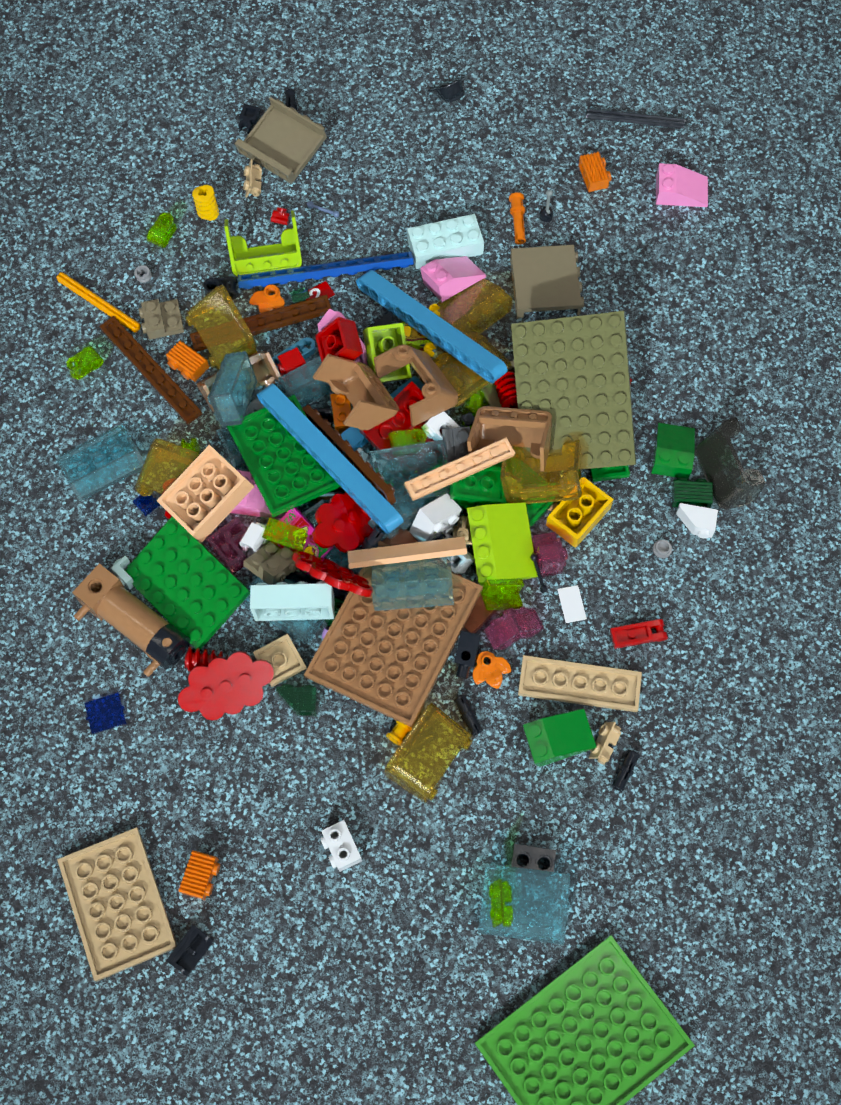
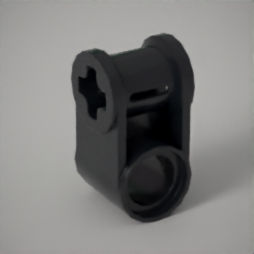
M227 276L206 279L203 284L206 298L210 301L236 299L238 297V291H236L237 278Z

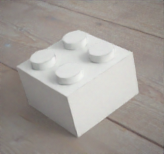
M446 493L419 509L409 532L418 542L430 541L439 532L451 534L454 530V524L459 520L458 516L462 509Z

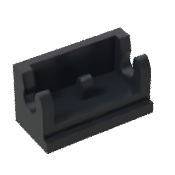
M193 925L166 961L188 977L214 943V940Z

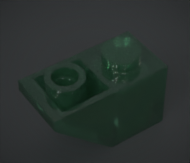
M283 684L282 687H276L278 696L297 716H317V688H313L312 685L294 687L291 684Z

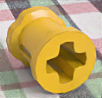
M396 720V725L390 733L386 734V737L396 745L401 746L403 738L412 728Z

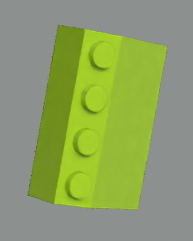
M526 502L489 504L467 508L478 583L481 586L538 577L534 562L530 558L534 554Z

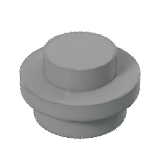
M658 540L653 545V553L659 558H667L672 553V546L667 540Z

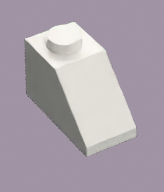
M680 503L676 514L689 531L700 538H712L716 529L718 510Z

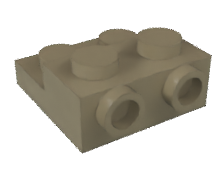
M159 299L141 302L142 308L138 309L141 319L144 318V323H141L144 334L147 333L149 340L184 333L177 299L159 302Z
M271 541L245 559L243 565L269 585H276V583L282 582L286 576L298 569L295 566L296 562L292 560L294 552L286 546L280 549Z

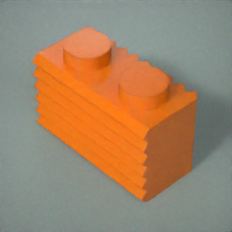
M599 152L581 155L578 166L588 192L608 188L611 174L610 171H606L605 158H601Z
M181 340L166 354L167 364L173 370L178 369L187 380L191 379L196 382L209 368L208 360Z
M192 850L179 892L202 900H206L207 896L210 897L214 884H211L213 876H217L220 869L219 859L215 856Z

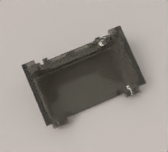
M737 417L722 422L697 445L695 451L707 482H712L713 496L717 505L725 510L755 502L766 483L759 470L754 468L744 470L730 439L737 436L741 429Z

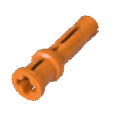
M516 192L509 195V201L511 202L510 214L513 216L515 243L521 245L523 242H526L523 218L525 213V207L523 206L524 195Z

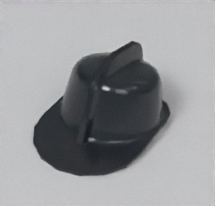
M464 77L451 83L430 88L427 91L436 90L443 100L447 102L456 101L464 96L461 79Z

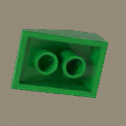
M658 423L652 474L689 479L694 461L695 428Z
M585 709L542 718L523 725L534 763L539 767L597 748Z

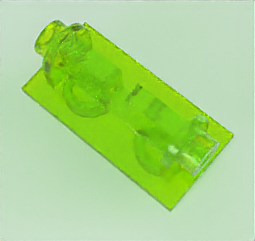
M476 390L465 407L469 408V411L477 413L479 408L487 406V404L483 403L484 392Z
M498 879L490 884L489 888L492 927L495 928L502 923L504 927H510L511 922H513L512 906H506L505 902H512L511 886L508 881Z

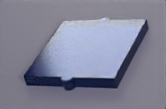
M119 693L84 703L87 712L86 720L89 721L92 735L127 724L123 711L125 707L122 706Z

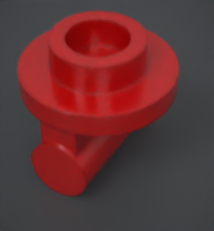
M277 207L276 210H273L271 222L288 226L290 213H287V209Z

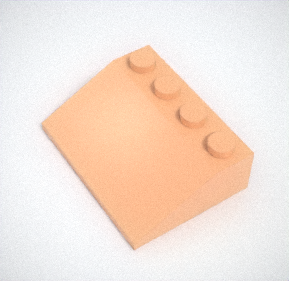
M208 445L159 497L157 502L194 538L202 543L254 486L214 448Z

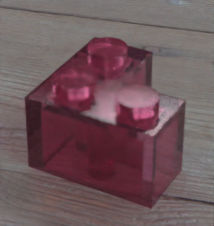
M235 517L206 539L210 549L233 574L244 567V560L246 559L245 554L239 549L241 547L239 542L247 531V527L238 517Z
M555 532L533 535L534 554L538 556L537 562L542 577L562 574L568 555L566 548L562 547L560 538H556Z
M522 607L519 609H507L503 612L502 617L492 620L490 626L485 628L484 631L493 649L500 650L507 649L519 639L532 638L543 630L544 626L534 608L526 609Z

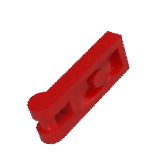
M663 619L611 628L610 634L614 649L667 640V632H664L663 629L665 626ZM652 628L656 629L655 634H652Z

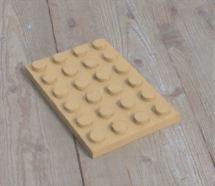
M137 827L57 859L94 981L102 980L177 947Z

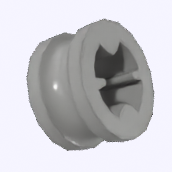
M138 266L134 271L135 277L141 283L148 282L152 277L147 266Z

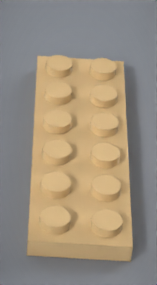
M523 655L518 695L638 712L642 672Z

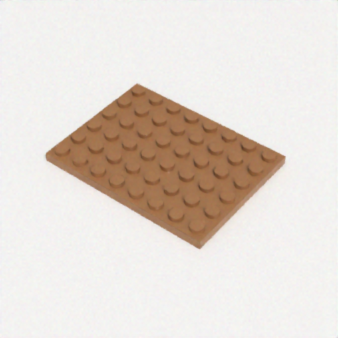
M381 541L378 542V547L390 546ZM424 560L363 567L359 576L367 579L368 585L373 588L371 597L360 596L349 591L304 674L306 678L411 728L483 590V586Z

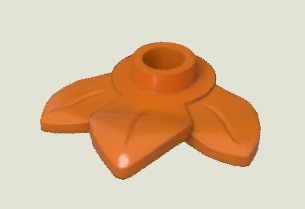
M267 285L263 291L255 292L249 301L250 304L259 306L260 314L282 308L285 305L284 299L280 296V289L275 285Z
M483 651L477 656V666L473 670L472 677L476 685L486 681L491 687L499 689L502 683V674L510 673L511 667L504 658L495 657L492 652ZM485 657H488L490 659V663L488 665H486L483 661Z

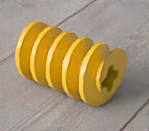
M210 185L196 187L192 192V197L197 215L201 219L215 220L219 215V209L213 187Z

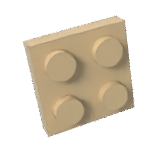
M288 634L253 652L256 660H267L273 666L274 676L270 682L271 687L307 669Z

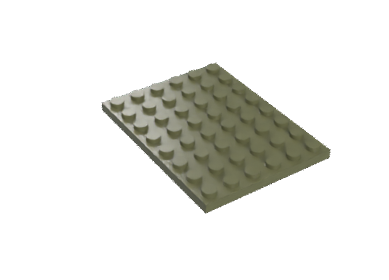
M625 311L511 324L518 409L547 411L552 415L550 449L545 471H540V459L531 456L530 448L521 447L522 461L536 473L636 465Z

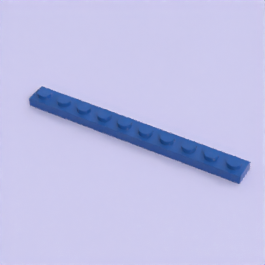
M411 252L243 274L238 275L239 288L251 289L254 286L266 287L275 283L282 285L290 281L303 282L306 279L312 278L319 280L326 276L338 277L341 274L355 275L358 272H368L369 270H390L392 267L406 268L413 265L414 262Z

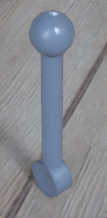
M312 201L307 202L309 209L315 208L327 212L335 218L340 215L338 211H331L314 205Z

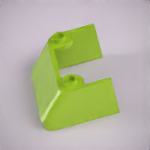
M291 210L293 228L285 229L282 232V243L247 248L246 240L242 236H231L229 221L225 219V234L232 272L235 276L301 266L302 258L294 210Z

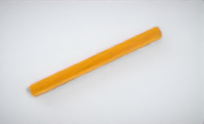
M60 272L57 275L58 282L110 317L114 316L131 331L137 333L140 330V323L65 273Z

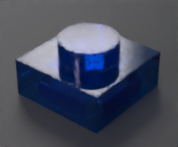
M148 490L132 501L145 517L160 506L157 499Z

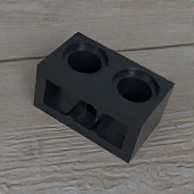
M514 844L510 872H514V876L526 878L527 875H533L537 880L548 881V878L553 877L556 850ZM523 856L528 860V865L524 867L519 866L516 859ZM545 860L548 862L549 868L542 870L538 867L537 862Z

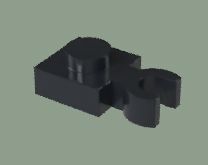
M244 104L239 116V131H242L243 127H247V133L251 132V124L256 125L260 116V107Z

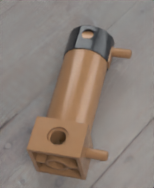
M98 564L72 592L82 605L74 615L75 619L80 621L88 611L91 612L99 620L102 621L104 619L153 660L143 671L147 677L158 666L166 670L173 667L184 656L190 646L191 640L174 625L168 623L125 589L120 579L101 564Z

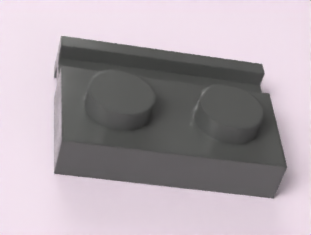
M470 427L442 429L445 464L468 454L467 440L470 434Z

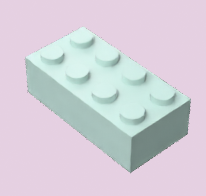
M475 214L407 228L408 244L416 269L435 259L463 256L469 258L482 255L484 251V240Z
M319 581L316 584H308L307 582H297L296 584L278 582L276 585L257 583L256 585H251L250 609L255 621L334 619L333 588L325 581Z

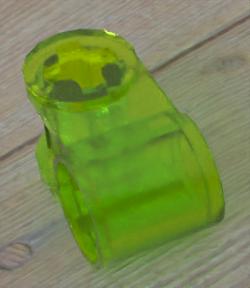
M165 212L158 216V219L148 231V242L162 248L168 245L170 238L176 231V225L170 213Z
M87 346L76 355L70 357L66 365L70 370L71 377L78 380L100 368L104 360L92 346Z
M421 429L398 430L388 434L391 451L394 454L419 450L427 439L426 433Z

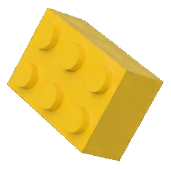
M583 477L549 514L546 526L576 548L611 509L614 499Z

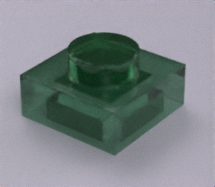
M306 287L289 292L293 303L303 302L310 298Z

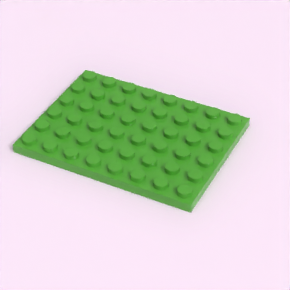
M609 936L474 1043L517 1105H624L695 1046L612 936Z

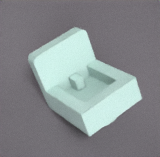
M124 556L116 560L111 569L114 575L120 579L123 586L131 590L134 587L132 585L134 581L124 571L131 562Z

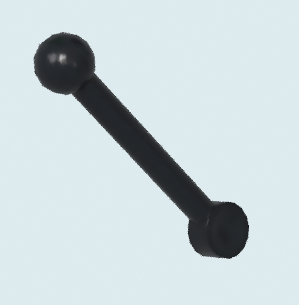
M532 554L530 558L536 568L541 585L540 591L545 593L547 592V586L543 582L537 562L538 556L537 554Z

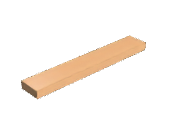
M506 437L406 481L404 486L412 501H415L515 456V451Z
M465 537L353 550L348 551L349 569L463 555L467 554Z

